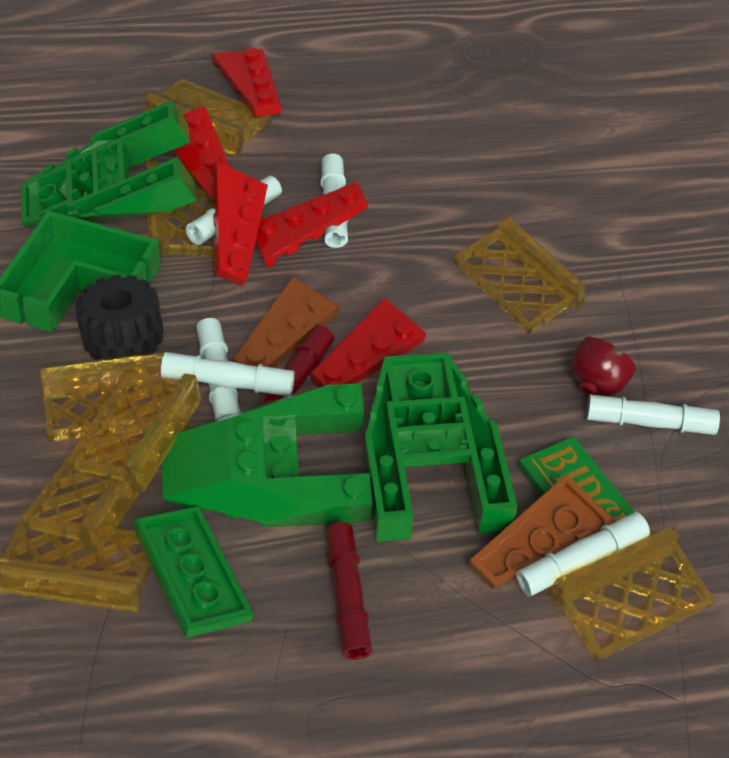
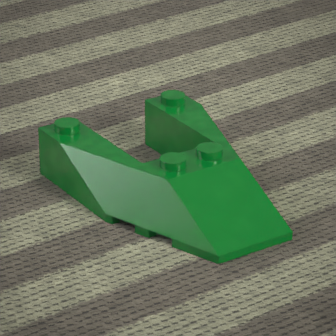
M172 100L93 134L91 136L92 142L80 150L74 147L66 153L67 159L55 167L49 164L21 184V224L24 227L37 226L48 210L89 222L99 223L169 212L196 201L194 180L178 157L131 177L129 174L130 167L170 150L180 148L190 142L188 123Z
M448 352L384 357L376 396L365 432L367 470L370 473L373 502L372 519L376 542L411 539L414 515L405 467L463 463L478 534L502 532L515 520L517 503L498 425L495 421H491L483 410L484 404L478 396L473 395L467 386V379Z
M337 384L322 386L266 402L162 437L163 501L188 508L199 506L201 511L204 512V509L224 513L228 518L239 520L240 517L260 522L261 526L323 525L338 522H370L373 506L370 473L299 476L296 436L302 434L362 432L364 417L362 385Z

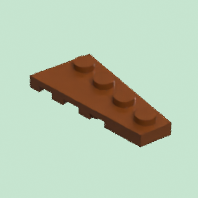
M292 277L234 357L233 362L256 367L259 364H263L266 367H277L295 351L314 326H325L339 314V306Z
M566 474L471 558L468 565L494 590L515 579L516 571L544 558L546 554H555L572 543L601 531L602 526L610 525L616 521Z

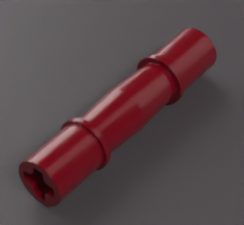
M316 325L312 328L304 341L295 349V355L283 368L295 371L292 395L304 384L312 369L321 363L322 357L334 342L333 333L322 325ZM265 393L257 405L287 396Z
M338 522L326 529L329 553L328 565L333 573L334 594L338 609L336 623L339 626L343 657L348 660H361L371 655L372 646L368 627L369 615L364 610L363 589L357 566L360 563V558L356 550L352 525Z

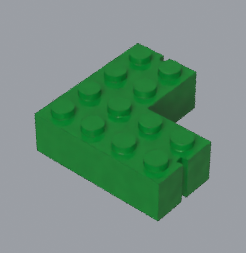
M48 210L0 277V318L20 324L26 320L27 326L53 333L80 291L83 292V289L88 285L94 286L96 280L103 277L105 280L111 279L112 275H121V278L132 275L137 276V281L144 279L151 283L161 267L159 240Z

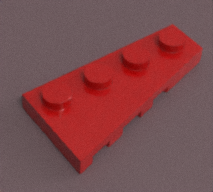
M248 48L244 51L212 53V63L215 67L219 66L221 74L225 79L228 78L231 81V87L235 92L238 91L241 94V100L255 117L281 114V103L263 49Z
M202 106L182 114L188 123L190 142L171 151L180 159L186 170L191 173L197 184L215 205L212 188L215 186V176H212V166L216 161L226 166H229V163L206 106Z
M216 161L212 166V176H215V186L212 188L216 210L213 214V225L216 226V238L214 239L215 275L242 286L247 281L268 185Z
M358 182L343 186L261 219L256 242L267 269L275 265V259L286 253L290 256L298 251V245L309 238L316 240L324 235L323 232L327 227L331 225L339 226L368 208L366 198Z
M384 298L311 372V382L318 388L326 385L358 384L382 368L384 357L401 356L424 342L426 332Z

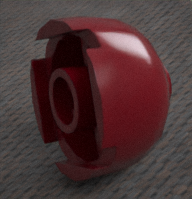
M588 336L578 344L571 359L570 369L574 379L579 384L578 388L581 392L588 396L589 394L610 396L621 392L626 387L637 370L635 363L624 352L621 357L612 352L615 346L611 343Z

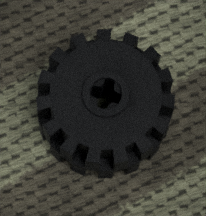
M112 275L111 279L105 280L103 277L96 280L94 286H86L83 289L84 294L78 295L75 311L85 351L89 352L90 357L94 360L102 358L104 364L111 365L113 362H119V365H128V361L135 360L139 362L144 359L145 354L152 355L157 350L156 345L162 343V333L164 330L158 295L155 288L150 287L148 281L144 279L137 281V276L128 275L126 278H121V275Z

